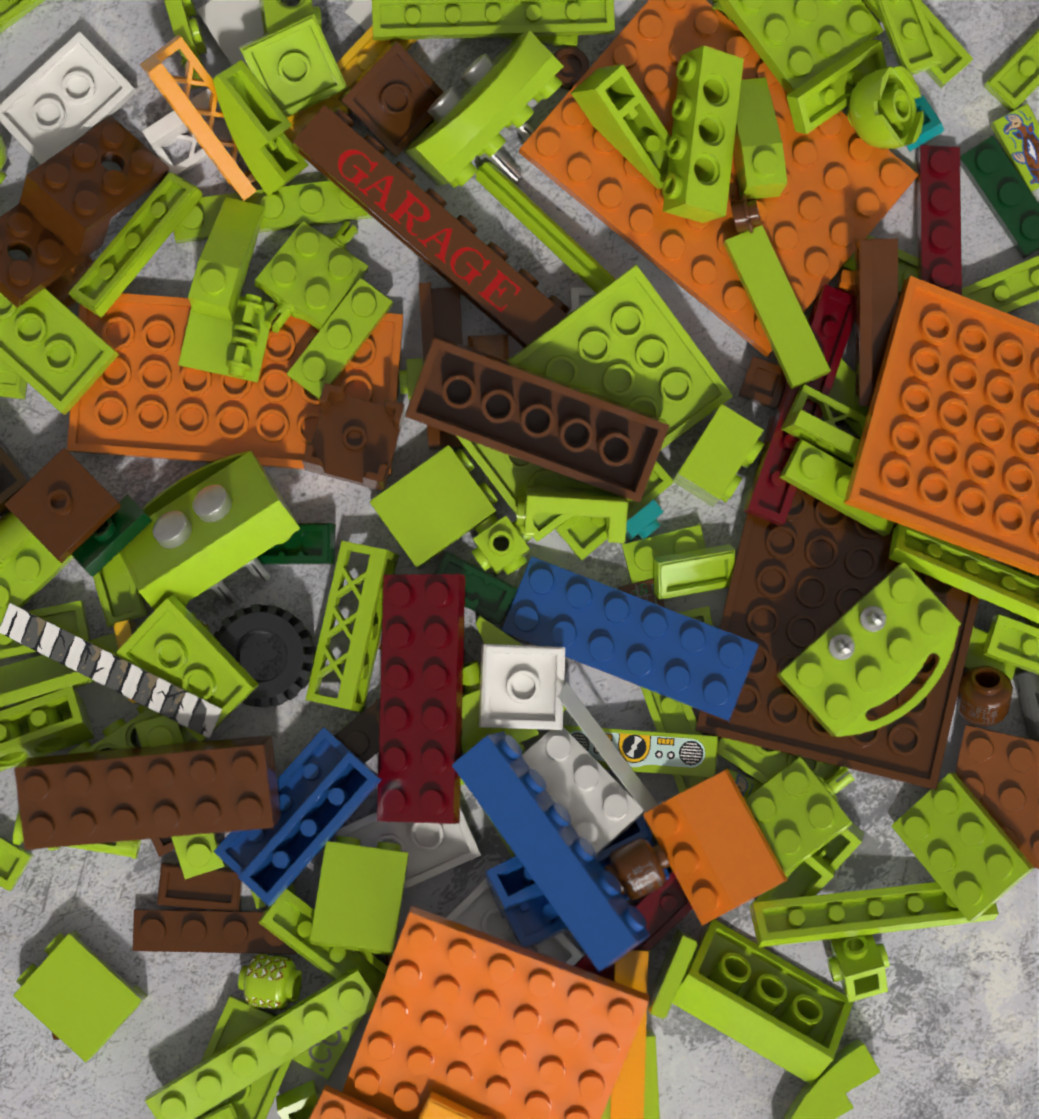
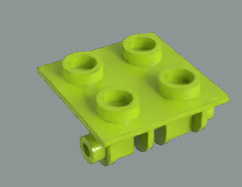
M246 294L245 297L240 296L233 322L193 312L191 307L178 365L258 383L270 329L265 326L264 321L275 310L276 304L262 301L261 297L252 294Z

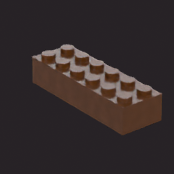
M435 334L405 413V417L639 503L670 426L665 419Z
M272 735L30 757L14 767L25 850L274 828L281 818Z

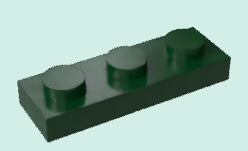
M992 135L961 155L960 166L1024 259L1039 249V203Z

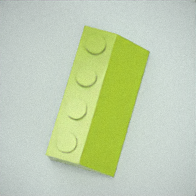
M714 919L709 922L697 943V947L672 1004L812 1085L833 1061L854 1001L848 1002L846 995L763 947L758 948V944Z

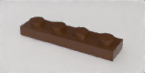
M134 909L133 951L297 954L295 950L258 923V920L265 911Z

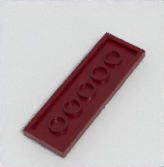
M384 575L378 775L382 781L378 784V822L460 824L461 778L452 764L461 757L466 575Z

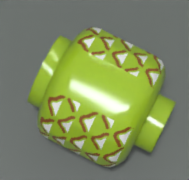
M270 954L255 955L248 966H242L238 978L239 990H244L245 1000L250 1006L276 1011L285 1010L291 1002L295 1003L298 1000L302 986V972L296 969L294 961L289 957Z

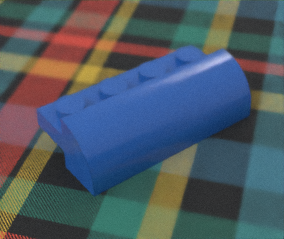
M323 727L277 779L281 818L274 828L231 831L213 852L238 874V878L266 905L272 906L382 779L361 758L356 756L328 729Z
M643 817L638 818L596 857L604 871H606L605 866L610 864V852L636 838H644L651 847L654 846L651 841L652 834ZM517 856L486 870V879L493 899L502 918L506 919L519 946L529 949L568 930L566 924ZM665 868L663 870L665 873L666 880H668L670 874L668 870ZM626 894L622 895L625 900L630 899Z

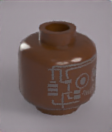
M979 666L966 671L961 678L956 705L959 714L966 721L979 726H992L1002 722L1009 713L1013 686L1010 678L1003 671L991 666Z
M636 838L610 852V864L606 865L605 869L619 882L621 886L620 893L636 900L661 888L665 884L666 877L663 869L669 867L670 864L659 844L651 847L644 838Z

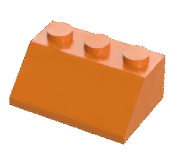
M728 769L681 792L643 814L701 925L716 919L788 880Z

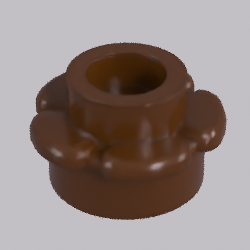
M742 194V199L731 201L737 233L749 231L750 234L754 233V225L761 224L756 200L747 201V196Z

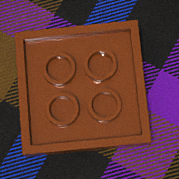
M968 724L965 725L955 774L1033 867L1039 869V741Z

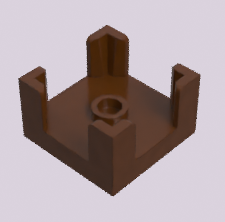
M325 383L320 398L321 411L312 443L308 442L303 457L305 471L384 491L405 418V404L385 399L384 405L346 396L344 388Z

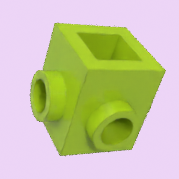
M493 515L475 528L479 535L473 538V543L477 548L472 550L471 553L484 571L492 568L496 575L503 570L507 575H510L528 562L524 557L530 551L526 542L532 538L524 537V526L516 525L517 520L511 523L507 516L498 520ZM499 536H504L509 541V547L505 551H498L493 546L494 540Z
M872 934L830 940L833 957L827 958L829 972L833 982L841 981L848 1002L888 992L885 968L890 967L883 943L876 944Z

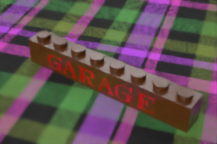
M324 105L293 140L292 149L523 348L567 316L570 309L554 295L547 298L536 288L539 282L523 268H520L517 272L506 262L509 258L508 255L499 246L491 241L488 245L482 242L475 235L478 229L462 215H459L457 218L452 216L444 209L447 203L438 193L431 188H428L426 192L413 182L416 176L408 167L399 161L395 165L382 155L385 152L384 147L368 134L362 138L351 128L354 125L352 119L336 107L331 111Z

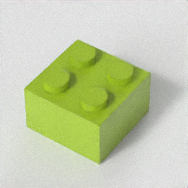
M721 404L673 479L674 483L712 507L719 500L726 503L743 479L737 475L738 470L741 466L748 469L764 446V443L758 440L764 430Z

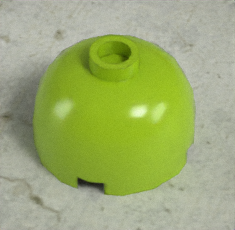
M888 66L864 75L857 82L851 93L847 116L857 135L866 144L881 149H896L911 145L917 141L922 131L924 114L923 111L916 112L915 99L920 98L921 94L913 76L905 67Z

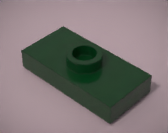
M128 494L119 502L121 507L71 554L91 577L95 576L152 521Z
M298 523L300 529L293 533L288 541L283 544H276L257 557L262 565H335L336 524Z
M448 551L443 555L434 573L466 575L465 607L498 625L518 590L517 587Z

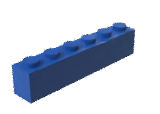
M504 731L487 735L454 762L452 766L598 971H601L614 964L651 935L645 928V918L637 908L630 906L620 893L621 886L617 879L610 872L603 870L595 858L596 852L591 843L584 837H580L570 824L571 817L567 810L561 804L554 802L548 794L544 778L535 769H530L521 756L522 749L513 737L506 735Z

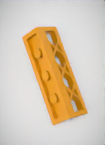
M178 34L144 60L140 66L234 192L245 201L256 192V189L251 184L256 179L250 170L243 173L236 164L238 148L233 138L232 141L221 140L213 133L214 118H224L222 111L216 110L218 98L213 79L184 39ZM178 49L187 59L185 77L170 75L162 64L166 58ZM193 69L201 79L192 78ZM177 83H184L183 91ZM191 85L207 86L210 90L208 109L195 108L190 102ZM201 115L207 116L206 122L204 121ZM224 147H231L230 154Z

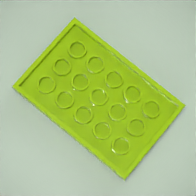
M636 264L507 360L524 368L665 419L670 426L660 451L720 407L721 404H724L733 397L732 393ZM457 436L516 515L518 495H526L527 485L601 489ZM536 513L534 515L533 538L539 542L573 515Z

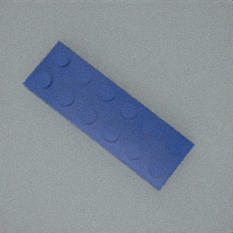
M532 556L501 630L510 636L535 646L565 647V657L728 722L731 719L759 648L758 643Z

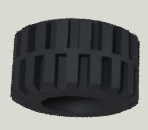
M254 604L248 608L242 607L234 611L235 614L230 618L226 617L221 622L222 627L219 631H215L213 637L239 664L243 643L252 634L258 632L275 634L283 641L287 650V661L281 673L269 680L261 681L255 679L259 685L242 703L252 707H271L282 705L284 702L298 696V693L309 683L308 679L311 675L314 656L316 655V650L312 643L313 638L309 630L303 625L304 623L298 617L282 608Z

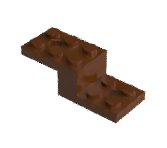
M110 116L28 173L19 204L0 217V293L14 306L19 308L103 246L111 218L160 183L168 174L169 167L113 116ZM105 161L114 162L120 166L121 170H108L102 163ZM20 250L29 259L25 261L14 260L9 256L8 252Z

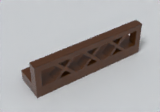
M898 238L855 239V402L859 406H870L898 305Z
M431 282L419 283L423 363L434 334L463 345L460 292L454 287L431 288ZM427 425L429 451L442 450L448 445L452 449H465L456 435Z

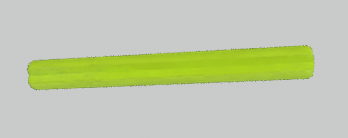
M487 161L478 168V171L475 173L476 180L595 293L615 280L600 263L492 162Z

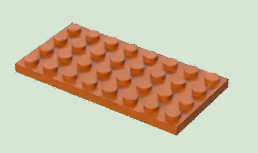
M122 293L102 318L79 304L78 317L118 352L119 355L70 409L67 451L212 463L227 456L251 450L263 467L305 470L303 457L308 442L312 443L321 411L320 400L289 378L287 373L317 335L318 329L305 320L292 316L288 318L278 333L272 332L271 327L257 383L178 365L191 311V304L188 298ZM387 313L332 385L344 388L346 396L384 405L385 399L397 402L403 314ZM392 465L388 476H391Z

